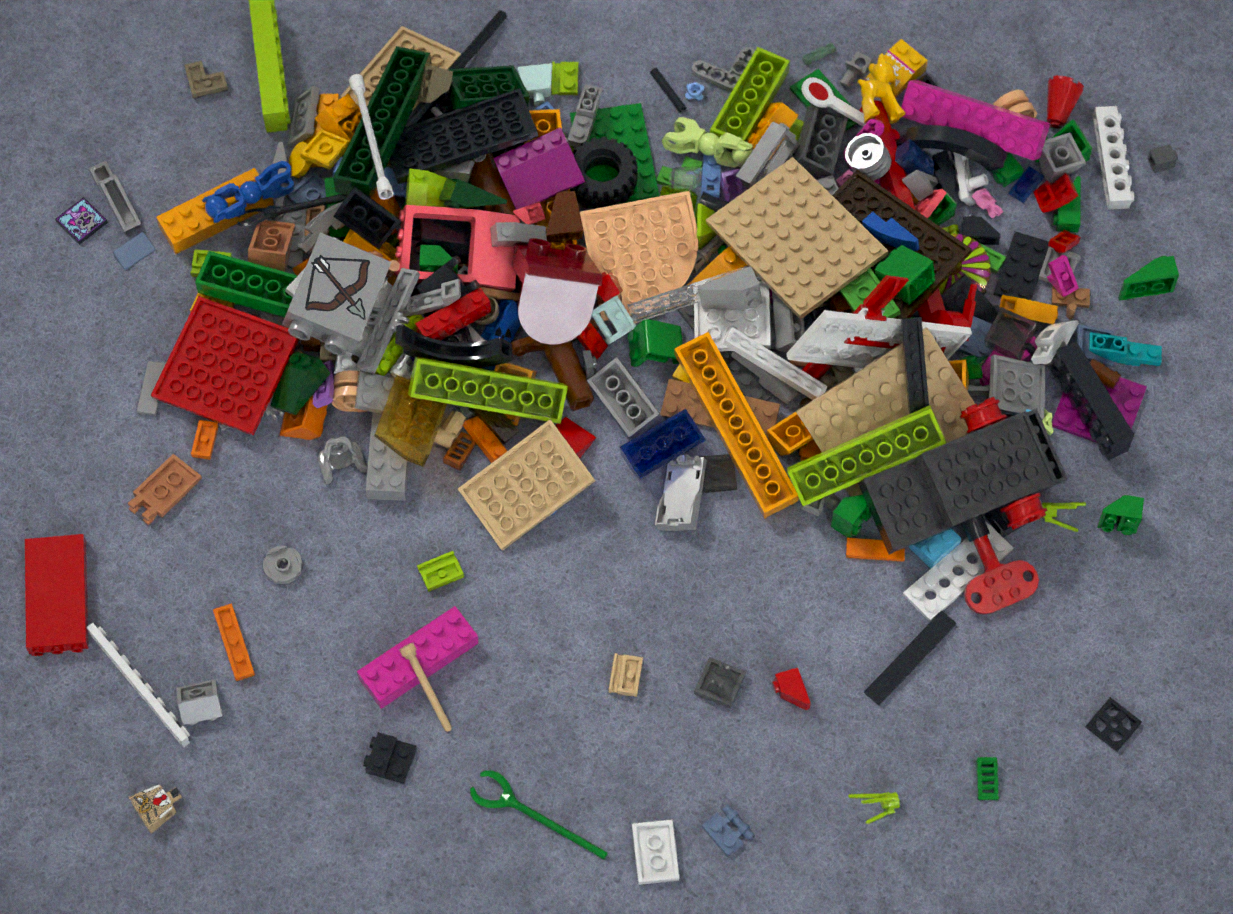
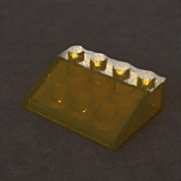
M396 375L374 436L406 461L424 467L430 455L447 403L410 397L408 395L410 380Z

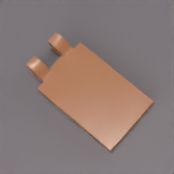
M172 454L133 491L135 498L128 502L129 510L135 514L141 506L146 508L147 510L142 514V517H144L143 521L149 525L157 515L162 518L202 479V476L176 455Z

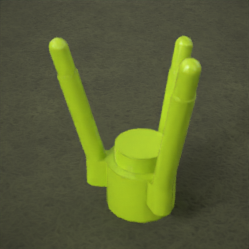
M1042 502L1043 508L1048 510L1045 512V522L1078 532L1077 528L1052 519V517L1057 516V509H1076L1077 506H1085L1086 503Z
M897 792L848 795L849 798H873L862 800L861 803L880 802L882 809H886V811L867 820L866 824L872 823L886 815L894 814V809L900 808Z

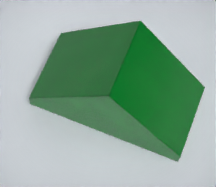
M947 193L928 219L940 226L954 217L957 203Z

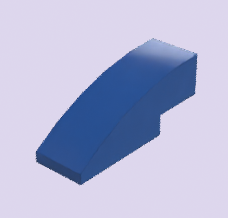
M872 212L862 221L863 226L880 242L896 248L903 245L913 251L919 250L918 239L893 218L885 222Z

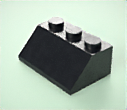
M356 187L347 195L333 216L378 249L382 247L401 221Z

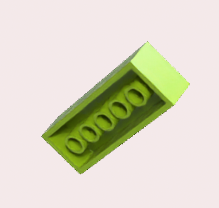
M757 47L710 128V133H714L719 138L724 133H730L747 142L748 137L755 131L768 106L772 103L787 77L790 60Z

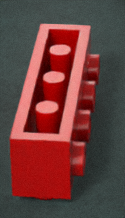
M478 288L415 323L416 332L432 339L442 340L491 313L490 300L483 290Z

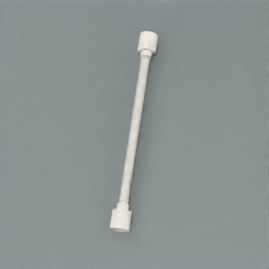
M354 74L349 78V84L358 99L378 176V181L376 182L379 198L386 200L393 196V189L384 174L364 97L366 89L363 76Z

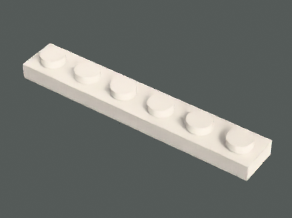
M731 327L728 331L723 345L812 400L825 393L827 389L825 384L735 328Z

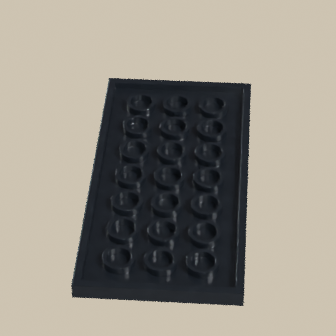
M519 88L404 127L389 160L397 183L400 184L407 182L409 169L425 170L433 173L539 137Z

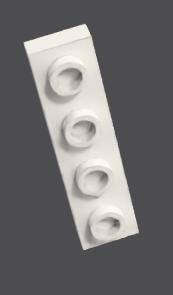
M953 153L955 157L953 164L957 170L956 181L960 189L958 196L968 206L975 205V200L972 197L974 189L987 185L988 178L984 173L971 178L969 158Z

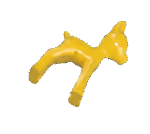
M881 53L877 64L871 63L869 65V71L875 80H858L861 86V105L865 124L880 113L874 103V98H880L891 124L897 123L906 114L898 104L889 83H895L897 78L894 74L893 66L885 62L884 55Z

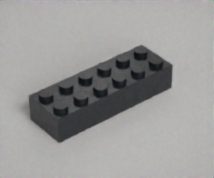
M1075 342L1057 350L1051 372L1060 381L1063 392L1068 394L1072 407L1078 410L1082 423L1086 424L1089 428L1090 436L1099 444L1101 454L1110 460L1128 452L1134 433L1078 343Z

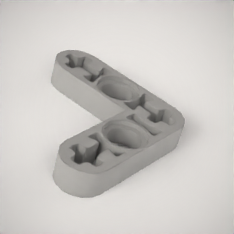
M751 47L743 48L729 72L700 60L693 63L692 74L699 79L732 92L742 73H738L735 69L737 67L745 69L755 50ZM748 53H750V54H751V57L749 56V57L747 58L746 62H744V60H745V55H747ZM703 67V70L697 71V68ZM717 73L721 78L715 80L711 76ZM735 81V84L729 85V82Z

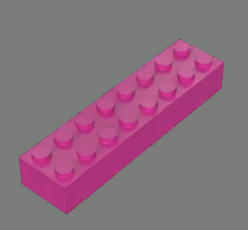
M918 80L908 82L901 107L906 113L903 116L904 118L925 125H941L962 129L993 142L1007 152L1031 160L1040 159L1050 127L1048 122Z

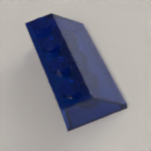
M684 409L620 446V453L632 472L641 479L705 442L706 439L688 411Z

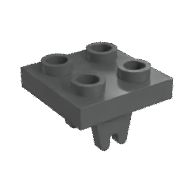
M709 657L694 690V694L731 708L746 675V671Z

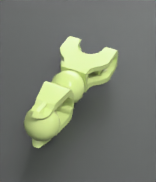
M679 117L675 121V132L666 133L662 139L664 148L669 151L683 154L687 152L698 153L700 150L705 155H714L719 165L734 168L737 166L742 168L753 151L752 144L743 141L735 135L724 133L719 138L714 133L705 134V130L701 129L696 121L684 117ZM726 148L733 149L732 153L727 151Z

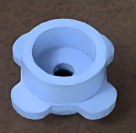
M699 83L687 85L688 91L685 94L687 99H696L698 101L703 99V85Z

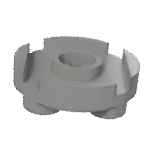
M281 545L268 551L267 556L263 560V569L269 580L275 584H288L300 576L303 565L297 550ZM283 561L284 563H288V565H286V568L283 569L278 568V566L280 565L279 562Z

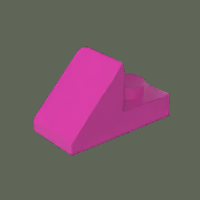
M1061 255L1048 263L1052 274L1047 276V279L1062 297L1079 288L1067 256Z

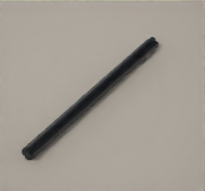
M499 10L449 69H463L507 18L505 11ZM435 100L431 103L419 102L411 112L405 127L416 124Z

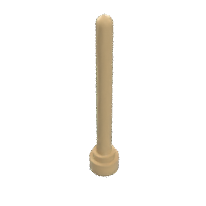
M412 642L400 648L399 651L402 657L405 656L409 660L444 730L449 732L452 729L451 724L415 656L417 649Z

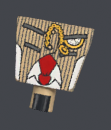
M157 785L129 798L149 832L153 833L177 813L172 803L182 798L176 787L165 793L161 785Z

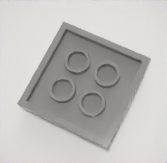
M993 355L990 366L989 398L995 397V400L999 399L998 406L1001 413L1017 415L1026 411V409L1034 410L1037 408L1041 420H1043L1046 366Z

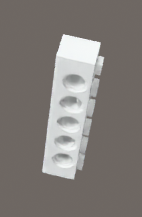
M1117 106L1095 107L1093 120L1107 209H1128L1131 202H1134V192L1130 190L1132 180L1131 175H1128L1127 172L1129 170V161L1125 159L1126 144H1123L1122 141L1124 139V130L1120 128L1121 113H1118Z

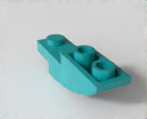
M1089 333V351L1102 358L1132 366H1140V364L1160 366L1162 363V346L1129 342L1127 337Z

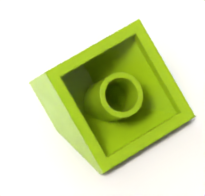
M700 203L697 204L695 213L698 249H702L716 236V233L706 224V219L716 212Z

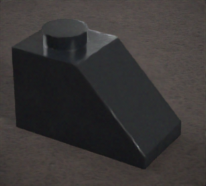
M973 215L963 216L961 224L962 242L966 237H971L969 244L975 240L982 245H999L1001 234L986 220Z

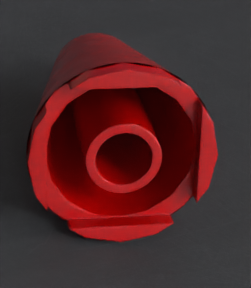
M1056 75L1053 76V79L1049 78L1047 122L1050 123V127L1058 129L1065 125L1083 93L1084 85L1078 81V84L1073 82V78Z

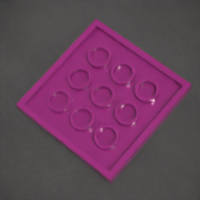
M1120 377L1114 389L1107 388V386L1105 388L1132 429L1147 386ZM1063 392L1052 420V427L1097 443L1090 436L1087 425L1082 423L1078 410L1072 407L1068 394Z

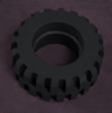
M601 137V139L591 138V141L587 142L586 140L581 143V147L577 146L573 150L574 157L585 180L584 183L570 189V191H575L577 201L580 202L582 200L583 205L587 207L591 205L593 209H597L598 207L618 205L620 202L623 204L628 200V197L633 195L634 189L637 186V160L633 156L632 150L630 148L626 149V144L623 142L618 143L613 138L611 140H608L607 137ZM596 165H608L619 172L617 177L607 182L592 180L585 173Z

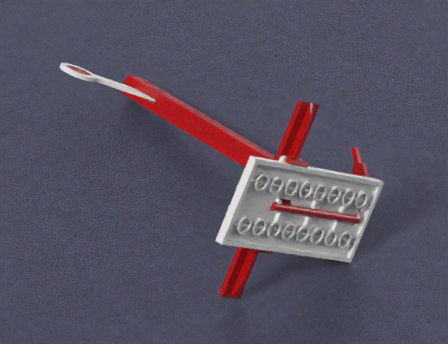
M808 78L804 81L802 92L810 103L822 108L830 106L864 127L862 107L858 111L835 97L831 88L818 78ZM874 100L880 113L873 119L880 120L884 124V131L879 138L883 141L891 156V166L887 173L880 178L881 187L915 209L910 190L902 180L906 177L904 169L895 161L896 141L900 138V134L897 130L891 128L882 101ZM886 275L866 297L863 304H860L853 313L824 310L786 353L788 360L809 362L802 371L819 380L832 365L864 368L903 342L901 319L886 318V316H883L885 311L882 308H885L909 281L908 278ZM977 284L970 285L968 299H965L963 314L945 310L939 288L918 309L919 317L922 318V329L928 328L947 360L972 335L971 325L976 305L974 299Z

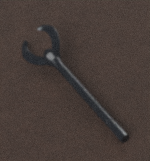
M338 194L283 207L268 206L267 208L249 209L244 214L264 212L265 217L249 223L238 222L237 225L251 226L267 219L274 220L281 214L341 202L345 200L347 195Z

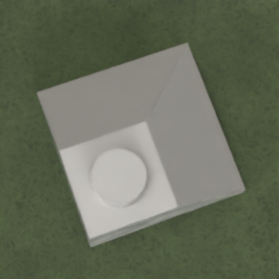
M1071 133L1045 140L1039 162L1045 179L1050 183L1055 182L1065 173L1068 175L1072 174L1086 164Z

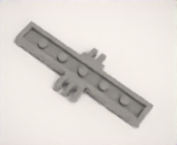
M401 268L383 309L373 307L372 312L375 314H370L369 319L373 321L368 320L366 324L372 327L373 331L356 365L358 370L375 374L393 333H396V327L401 325V323L408 324L409 319L404 317L403 311L420 277L418 271Z

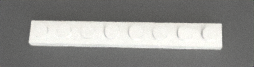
M94 623L90 624L87 630L91 637L182 747L187 746L190 743L188 739L190 734L185 727L177 725L176 722L178 720L171 711L167 713L164 709L166 707L164 702L159 697L156 699L152 694L154 691L148 683L144 685L140 680L142 679L140 673L128 666L130 665L129 660L124 654L122 656L119 655L117 652L119 649L112 640L109 642L105 638L107 636L105 631L101 627L97 628Z

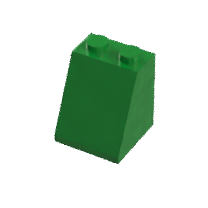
M903 245L891 251L889 257L881 261L875 268V275L880 282L886 275L908 278L909 281L896 294L908 305L935 281L933 261Z

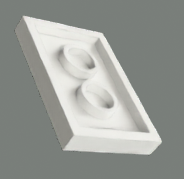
M664 820L632 824L638 884L679 881L673 821Z

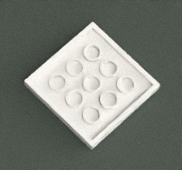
M758 280L762 304H759L757 307L746 310L703 309L698 286L706 283L694 284L695 338L709 332L719 352L733 351L723 345L728 331L733 327L765 348L771 349L769 287L762 280Z

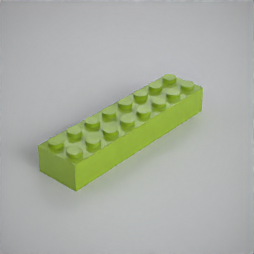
M249 0L266 133L288 130L287 124H291L275 0Z
M415 357L408 395L419 399L531 419L551 420L554 423L561 424L568 386L558 382Z
M929 405L787 467V472L802 505L805 506L854 485L864 478L916 458L921 453L947 442Z

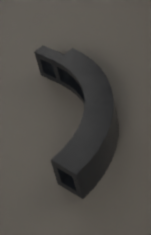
M941 125L910 127L907 129L906 134L900 136L897 141V147L911 139L921 149H939L960 154L977 162L989 172L1003 168L1008 154L998 145L979 135Z
M403 324L396 327L395 343L403 347L404 354L413 358L420 357L475 368L496 366L512 361V344L501 337L476 343H453L426 337Z

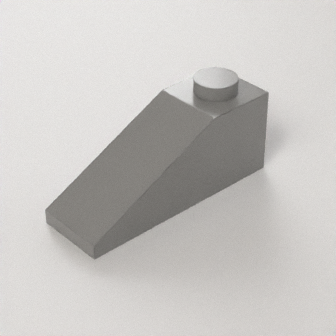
M502 222L495 223L490 228L492 247L516 246V243L528 245V241L531 238L547 241L545 226Z

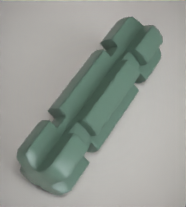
M828 43L825 45L826 47L822 46L812 51L811 54L804 55L802 59L804 64L810 65L813 63L812 61L816 62L826 57L828 53L829 55L834 53L836 49L834 44Z

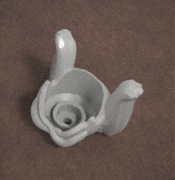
M345 436L329 439L325 444V449L319 452L318 463L323 474L324 484L332 482L333 469L345 468L352 463H355L360 472L367 473L368 466L365 465L360 447Z

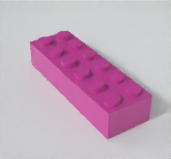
M456 606L357 671L358 679L380 709L420 683L409 660L405 656L402 657L399 651L400 648L412 642L417 649L415 656L428 678L479 644L478 635Z

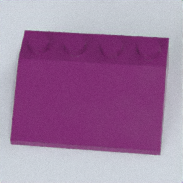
M561 127L493 158L516 210L537 202H543L556 196L561 191L569 190L585 182Z

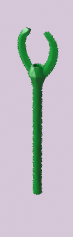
M483 771L480 773V777H492L501 785L504 792L499 800L484 799L476 793L474 787L470 789L472 799L483 807L515 808L602 859H605L608 852L519 802L514 796L508 781L496 771Z

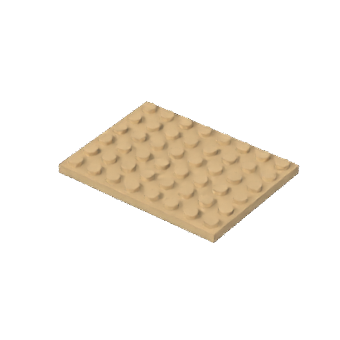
M793 157L706 219V224L749 267H752L754 273L800 319L888 255V250Z
M926 327L923 329L929 405L948 443L968 435L966 433L968 430L966 423L959 416L962 415L961 411L975 403ZM903 342L796 411L821 452L909 415ZM858 483L845 488L850 497L863 495Z

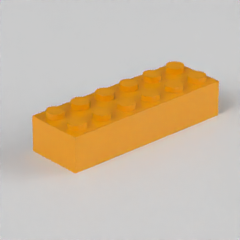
M255 168L156 216L158 226L175 254L259 213L250 212L240 218H225L218 223H214V219L205 211L206 203L202 202L204 197L213 195L216 190L229 183H234L240 188L244 182H255L254 177L259 176ZM235 197L225 199L228 202V206L238 202L235 200ZM261 197L257 203H246L247 207L245 210L273 206V198L263 200Z

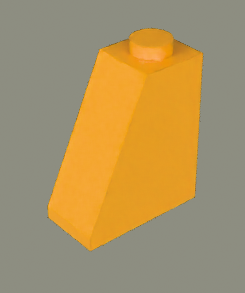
M1006 295L1001 297L999 307L1006 315L1054 324L1058 317V306Z

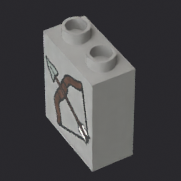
M320 232L282 325L289 327V334L297 339L309 340L310 337L325 342L324 348L331 353L345 355L347 351L353 354L361 339L391 262Z

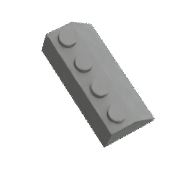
M617 357L587 380L629 438L650 432L665 420L625 365Z

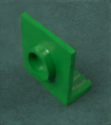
M971 355L958 359L966 360L969 379L983 378L981 364L988 359V356L976 357Z

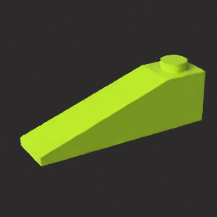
M409 169L406 184V205L446 207L443 205L444 202L438 199L448 178L430 171Z

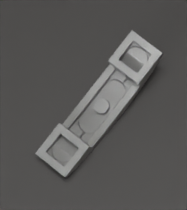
M456 279L442 283L440 289L410 297L403 314L405 316L419 315L450 305L461 297L460 280Z

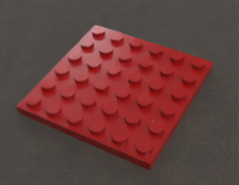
M198 296L150 396L156 400L254 436L299 339L289 334V328Z

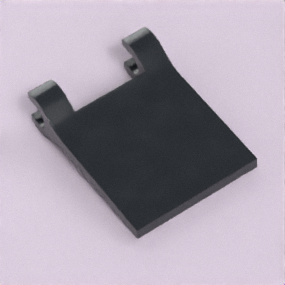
M456 255L416 287L423 294L440 289L442 283L459 279L460 298L479 287L480 284L476 279L467 286L453 269V267L461 262L460 258Z

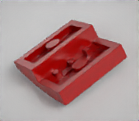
M1067 173L1063 174L1053 184L1045 181L1033 191L1043 213L1060 208L1079 196Z

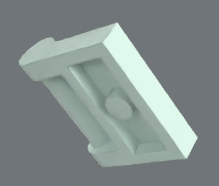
M617 295L594 309L591 316L607 339L605 341L608 345L636 327V324ZM600 312H605L617 331L616 334L612 335L601 318Z

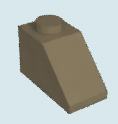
M425 65L418 101L431 103L448 91L452 83L453 71Z

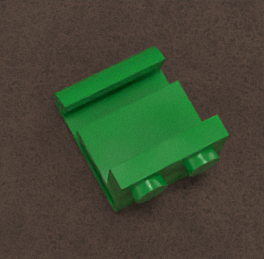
M645 319L628 332L631 366H640L647 359L666 363L668 358H672L673 364H679L675 356V348L683 345L681 326Z

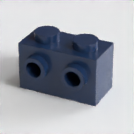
M911 139L896 148L895 161L908 174L919 170L933 175L934 161Z

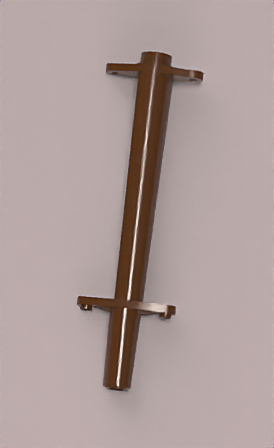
M519 143L486 154L484 160L474 163L468 183L508 200L506 204L480 206V210L515 215L513 211L516 208L493 158L500 156L501 153H504L505 149L509 151L519 147ZM516 273L515 288L518 293H521L523 283ZM590 320L591 324L598 331L599 327L595 320ZM530 336L512 342V355H517L518 357L526 353L544 351L558 383L568 386L565 399L572 411L590 407L594 401V396L572 343L577 338L562 344L553 345L538 342Z

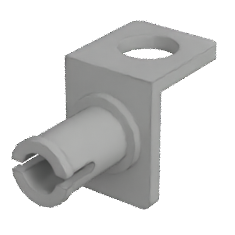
M856 52L851 62L846 60L847 71L840 84L850 88L856 75H864L872 59L860 52ZM859 58L865 60V65L862 68L855 65L856 60Z

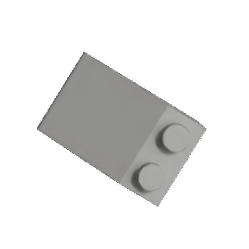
M751 266L698 286L703 309L746 310L762 304L760 285Z

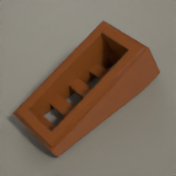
M464 432L459 434L443 458L444 464L461 471L476 446L475 441L469 434ZM465 438L472 442L471 444H468L462 441V439ZM461 444V445L466 446V447H468V448H467V449H464V448H462V447H460V446H458V445ZM457 449V450L463 452L464 454L462 455V454L456 452L455 450ZM452 455H455L460 459L458 460L456 458H453Z

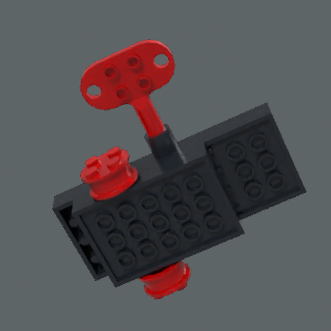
M995 397L988 398L979 405L974 404L961 411L962 415L959 417L964 419L968 428L966 431L968 435L921 453L916 458L858 482L889 555L957 526H963L969 542L973 541L984 566L983 574L976 576L968 582L965 587L964 597L971 610L983 615L993 613L1028 598L1034 594L1039 582L1037 571L1028 562L1017 560L1001 564L998 561L987 536L990 532L983 516L1000 509L1001 512H1005L1009 522L1007 527H1011L1012 530L1022 527L1029 522H1034L1046 516L1045 512L1048 511L1047 508L1042 506L1039 499L1041 494L1039 492L1068 480L1037 408L1005 419L1006 414L1002 415L998 406L1000 401L999 399L995 400ZM1025 571L1030 572L1032 575L1030 582L1025 581L1023 578ZM973 593H977L980 596V602L977 604L971 600Z

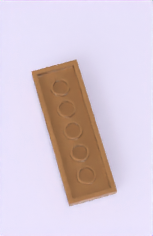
M669 379L661 415L714 428L691 384ZM744 396L769 441L767 430L776 425L780 404Z

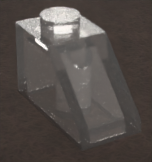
M676 167L672 169L669 174L671 187L693 190L701 186L703 167Z

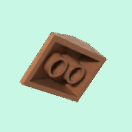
M271 220L258 223L248 248V262L285 272L291 251L295 224Z

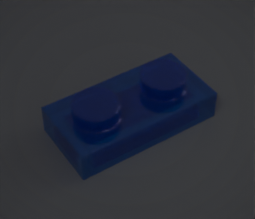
M1029 166L1008 194L1024 203L1044 179V175Z

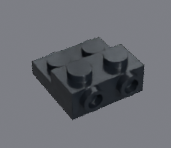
M378 732L376 737H372L369 748H372L370 755L365 756L363 766L366 767V773L405 784L417 746L399 741L397 737Z

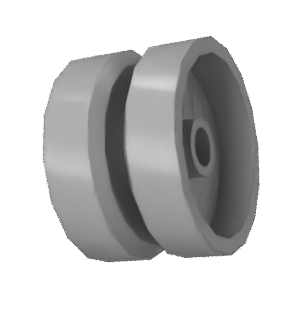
M871 133L861 134L852 139L846 147L845 157L852 171L858 170L873 181L885 175L891 166L890 153L877 135Z

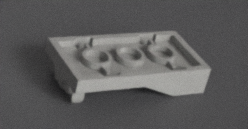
M680 455L677 458H671L669 456L664 490L657 507L655 526L659 530H696L707 463L704 457Z

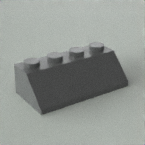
M811 104L807 108L798 141L799 146L795 151L794 159L811 175L831 176L833 174L848 117L830 106L822 108Z

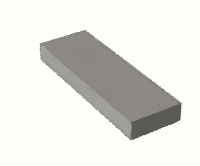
M148 361L137 414L156 416L159 400L152 398L150 395L166 363Z

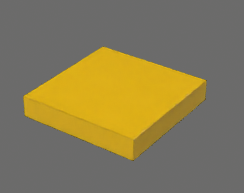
M321 129L301 151L300 157L330 170L345 153L350 141Z

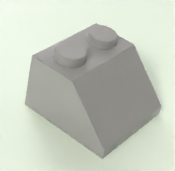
M216 679L177 688V702L183 725H195L203 720L213 721L222 716Z

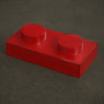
M1064 230L1051 238L1048 246L1058 253H1065L1079 244L1081 237Z
M590 321L584 331L576 337L586 351H591L592 357L595 356L596 360L599 359L608 347Z

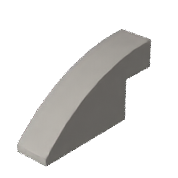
M104 161L89 168L96 186L123 231L126 232L140 225L141 222L116 174L113 175L107 162Z

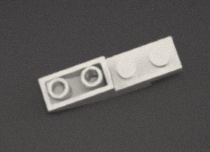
M1077 320L1052 324L1038 335L1035 340L1038 348L1031 358L1034 365L1048 364L1052 361L1056 351L1068 344L1079 324Z

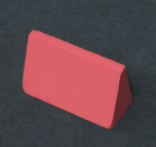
M540 202L513 211L525 224H534L546 218Z

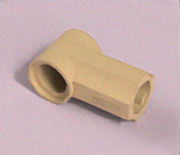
M452 411L443 427H439L436 431L433 442L449 449L457 439L464 421H467L466 417L458 411Z

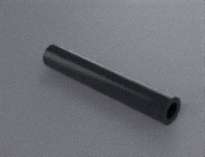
M653 68L650 74L678 112H682L681 109L686 110L687 107L658 68Z

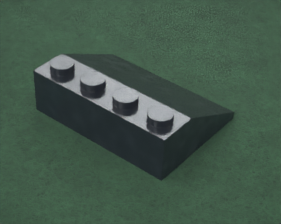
M477 207L463 208V209H476V210H477ZM420 218L422 241L429 245L441 246L452 258L457 255L463 264L469 261L470 222Z

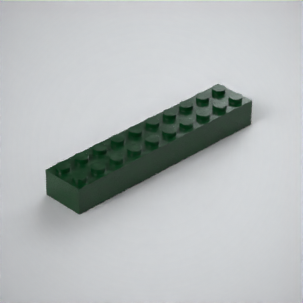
M396 46L368 103L367 109L383 170H385L416 104L425 65L432 66L431 55L428 52ZM361 118L334 174L333 180L335 192L348 195L356 187L372 198L377 187L378 176L364 122Z

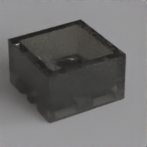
M1001 307L984 338L985 346L1009 358L1021 360L1026 348L1029 346L1030 340H1032L1037 331L1036 322Z

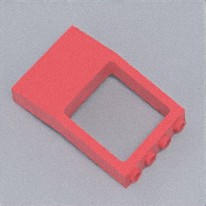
M406 205L400 210L401 228L397 232V239L400 242L396 248V258H398L400 267L394 272V276L398 277L401 268L410 269L413 218L468 221L471 223L468 275H457L466 286L476 279L480 284L479 287L512 292L515 289L516 272L511 265L515 246L492 247L490 228L495 223H520L519 217L476 209ZM418 271L420 277L417 283L420 284L434 272Z

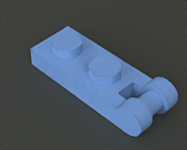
M704 154L701 196L704 191L719 198L721 165L716 162L714 155L708 156ZM707 187L714 188V190H707Z

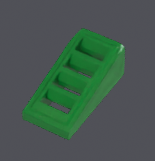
M978 757L976 760L978 800H999L997 757ZM982 773H992L993 776H982ZM982 782H993V784H982ZM982 790H994V793H982Z

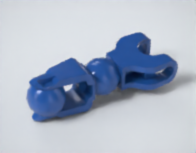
M279 161L268 166L259 176L254 177L255 182H244L240 188L234 183L221 187L213 195L202 199V202L206 203V213L214 219V223H218L225 218L231 219L244 214L247 207L246 203L254 204L261 197L263 200L267 198H281L294 190V182L290 178L292 174L291 165L286 161ZM279 169H286L285 172L278 174ZM283 183L289 184L288 187H281L280 185ZM235 197V200L238 202L228 206V202L225 199Z

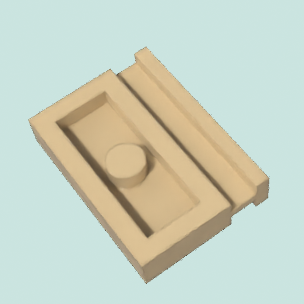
M614 654L609 693L614 692L620 695L637 697L643 657Z

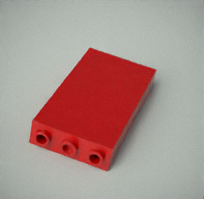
M84 534L25 539L26 649L33 656H42L47 652L62 654L64 651L70 650L74 653L83 652V649H89L87 630V555Z

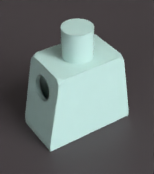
M552 63L518 67V75L530 95V99H534V105L540 106L544 104V97H551Z

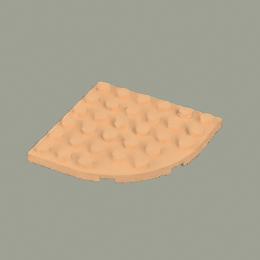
M689 191L580 212L587 253L601 273H613L623 289L617 296L630 316L647 313L659 308L671 300L685 285L695 265L698 251L697 226ZM597 294L596 297L599 307L605 302L603 301L602 297ZM600 312L603 321H609L605 312Z

